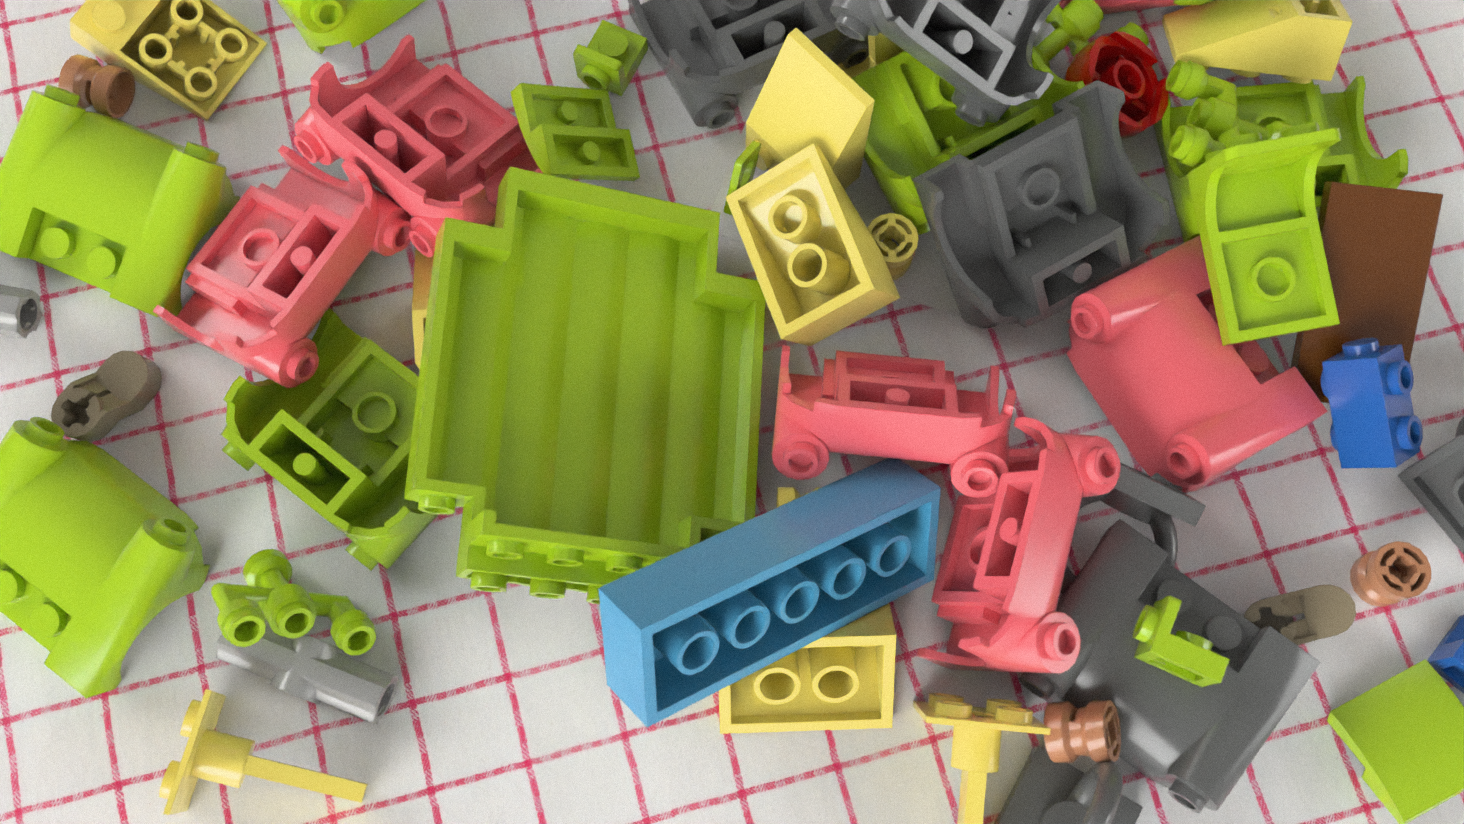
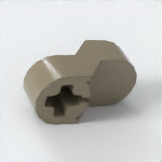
M133 351L114 353L106 359L95 373L71 382L64 389L52 406V422L60 426L67 437L88 442L102 439L120 420L142 411L155 397L162 381L159 367L155 362Z
M1331 584L1317 585L1256 601L1245 611L1244 618L1260 629L1271 626L1296 645H1301L1336 636L1347 631L1354 622L1356 607L1350 594L1342 588ZM1304 613L1305 618L1293 620L1292 616Z

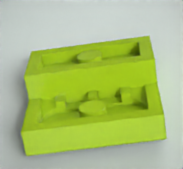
M520 83L510 92L525 142L543 174L565 179L636 181L640 178L630 129L616 128L608 90Z
M1426 659L1330 711L1326 721L1363 764L1365 770L1361 778L1399 824L1409 823L1464 791V706Z

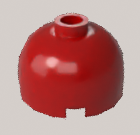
M1115 31L1109 36L1102 35L1083 47L1073 57L1063 78L1070 82L1083 81L1085 86L1099 80L1124 91L1125 102L1120 109L1118 120L1121 139L1135 136L1160 121L1168 107L1169 91L1166 90V77L1158 81L1157 75L1152 68L1154 64L1159 62L1153 51L1139 38L1124 31Z

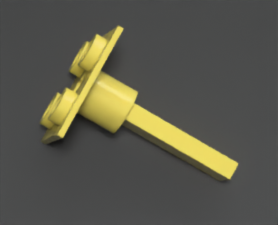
M205 689L202 701L193 699L186 711L180 731L181 736L189 737L180 762L172 760L168 765L159 791V797L168 799L163 814L172 815L188 810L198 778L240 788L245 776L249 775L360 803L363 802L368 784L253 756L255 740L215 731L226 696Z
M929 693L928 702L913 701V707L926 723L954 726L951 766L962 770L957 824H983L987 773L999 771L1002 730L1050 735V728L1033 716L1032 710L1022 708L1021 702L988 698L985 708L974 707L972 704L964 703V697L959 695Z

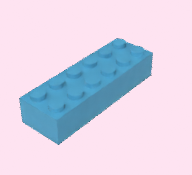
M886 458L599 587L607 685L646 727H649L934 580L941 487L902 460Z

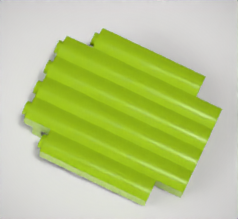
M510 166L498 187L494 227L445 217L436 235L404 499L419 502L418 510L431 514L455 513V506L463 507L456 577L470 579L471 589L484 592L507 591V583L530 586V596L546 599L565 598V590H573L587 593L586 601L588 603L600 605L599 587L755 518L766 299L757 280L717 272L720 212Z

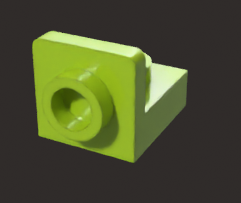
M602 20L588 46L585 47L578 44L573 52L577 78L581 79L591 89L608 90L622 97L648 50L647 38Z
M1169 595L1155 602L1153 607L1147 604L1141 611L1133 631V638L1140 641L1134 658L1200 687L1221 683L1230 659L1212 652L1213 644L1201 636L1181 630L1176 631L1175 635L1171 634L1182 600Z

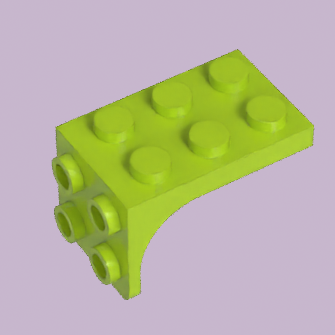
M1310 122L1281 131V138L1263 141L1262 135L1259 132L1233 137L1225 141V149L1206 154L1204 156L1206 162L1187 174L1222 346L1340 324L1319 227L1314 194L1315 175L1319 160L1327 148L1341 141L1339 128L1319 130L1318 122Z

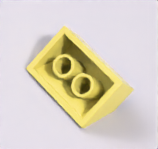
M888 603L719 690L720 734L892 728L896 631L890 604Z

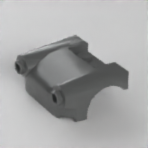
M628 0L631 18L642 36L647 38L650 50L693 122L699 127L716 129L732 120L735 115L734 110L738 104L735 95L766 82L787 35L795 28L800 30L836 65L842 63L845 68H850L862 63L869 56L868 35L864 41H858L843 34L835 27L834 24L837 19L830 12L833 0H650L643 4H640L639 0Z
M833 0L830 6V12L837 19L834 25L843 34L855 40L864 41L867 35L877 36L880 32L955 87L951 98L952 102L957 106L955 114L974 126L983 127L986 122L996 123L1011 105H1019L1030 99H1039L1054 78L1049 72L1034 69L1032 65V48L1043 22L1061 0Z
M1096 80L1053 103V117L975 159L969 160L958 154L913 178L961 318L965 323L979 328H992L999 324H1019L1023 328L1028 327L1068 307L1082 293L1137 267L1149 258L1144 251L1155 239L1160 226L1169 225L1170 205L1168 199L1155 192L1140 178L1125 152L1120 137L1118 121L1120 109L1125 102L1124 91Z
M1119 519L1105 531L1095 550L1057 603L1056 612L1066 613L1071 617L1080 634L1081 646L1075 664L1068 671L1060 674L1022 672L1019 681L1030 692L1046 700L1048 704L1050 702L1069 701L1079 709L1080 707H1086L1089 702L1094 700L1112 701L1117 709L1121 728L1119 757L1145 777L1164 787H1170L1168 790L1170 796L1189 810L1201 813L1205 807L1217 811L1321 662L1271 626L1262 629L1258 628L1166 562L1165 559L1169 553ZM1169 595L1182 600L1171 634L1175 635L1176 631L1181 630L1201 636L1213 644L1212 652L1230 659L1221 683L1200 687L1134 658L1140 641L1133 638V631L1141 611L1147 604L1153 607L1155 602Z

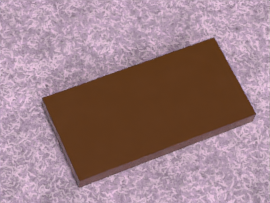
M1325 181L1318 222L1340 324L1297 332L1290 367L1295 366L1321 402L1329 403V399L1325 397L1321 388L1322 361L1342 352V344L1365 338H1377L1379 346L1402 344L1404 359L1410 364L1443 194Z

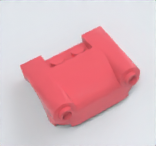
M410 34L401 39L398 47L384 66L362 82L351 85L340 84L334 66L330 62H326L319 67L310 78V106L295 123L297 135L294 137V143L308 161L312 163L319 161L328 166L341 158L344 161L347 159L355 163L365 172L373 185L413 216L410 219L412 230L409 231V238L416 249L426 257L434 255L436 235L445 217L492 226L495 223L498 187L510 166L542 173L529 151L517 118L447 63L442 66L438 64L430 70L416 59L415 40Z
M282 145L278 152L291 169L278 186L274 189L264 183H261L258 188L250 185L186 269L191 274L185 283L195 291L193 296L177 316L159 305L155 307L153 312L174 331L286 388H294L308 381L318 368L317 346L307 336L370 251L383 256H392L409 245L411 241L409 231L412 230L410 219L412 217L391 198L374 188L365 172L355 163L347 159L342 163L341 166L349 178V181H345L321 171L293 150Z
M1200 235L1082 293L1072 303L1071 318L1067 321L1070 324L1068 331L1072 348L1066 353L1075 371L1131 454L1147 474L1152 477L1158 473L1172 484L1181 486L1185 493L1201 489L1251 456L1280 439L1299 431L1328 412L1298 369L1294 366L1279 374L1256 340L1222 346Z
M782 345L772 444V461L780 473L796 480L811 479L820 475L826 469L829 462V454L833 452L949 464L951 481L955 488L964 495L978 498L988 497L997 493L1001 474L1009 473V430L1016 401V390L1007 389L1001 414L999 415V366H990L985 392L957 390V385L954 381V371L945 370L944 361L836 350L835 359H824L822 376L788 373L790 346Z
M1017 417L1015 419L1014 426L1031 436L1038 445L1026 449H1009V473L1001 474L996 494L978 498L967 495L958 496L931 602L939 605L937 616L952 622L953 625L946 653L919 648L918 657L950 670L1060 674L1068 671L1075 664L1081 646L1078 628L1071 617L1066 613L1056 612L1081 500L1083 497L1109 493L1116 486L1120 475L1121 464L1118 453L1113 444L1106 438L1093 435L1059 433L1033 418Z

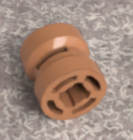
M76 54L64 63L60 72L58 87L79 95L78 106L83 108L93 106L97 113L120 118L125 115L133 103L135 80L132 72L126 68L113 64L101 67L97 60Z
M1400 541L1385 544L1377 550L1363 554L1355 560L1350 570V582L1354 592L1361 600L1372 606L1379 607L1392 605L1418 596L1427 589L1431 581V566L1426 555L1418 547Z
M1094 700L1089 702L1086 707H1080L1079 709L1069 701L1050 702L1047 704L1043 724L1050 728V735L1044 734V740L1051 761L1055 763H1073L1080 755L1089 756L1095 762H1116L1118 760L1121 749V728L1118 712L1112 701Z

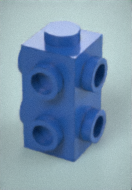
M1365 338L1342 344V352L1322 361L1323 371L1321 374V388L1325 397L1329 399L1333 421L1330 429V438L1333 447L1338 451L1341 468H1396L1420 452V445L1423 439L1422 424L1420 419L1414 415L1410 394L1414 381L1411 365L1404 359L1402 344L1379 346L1377 338Z

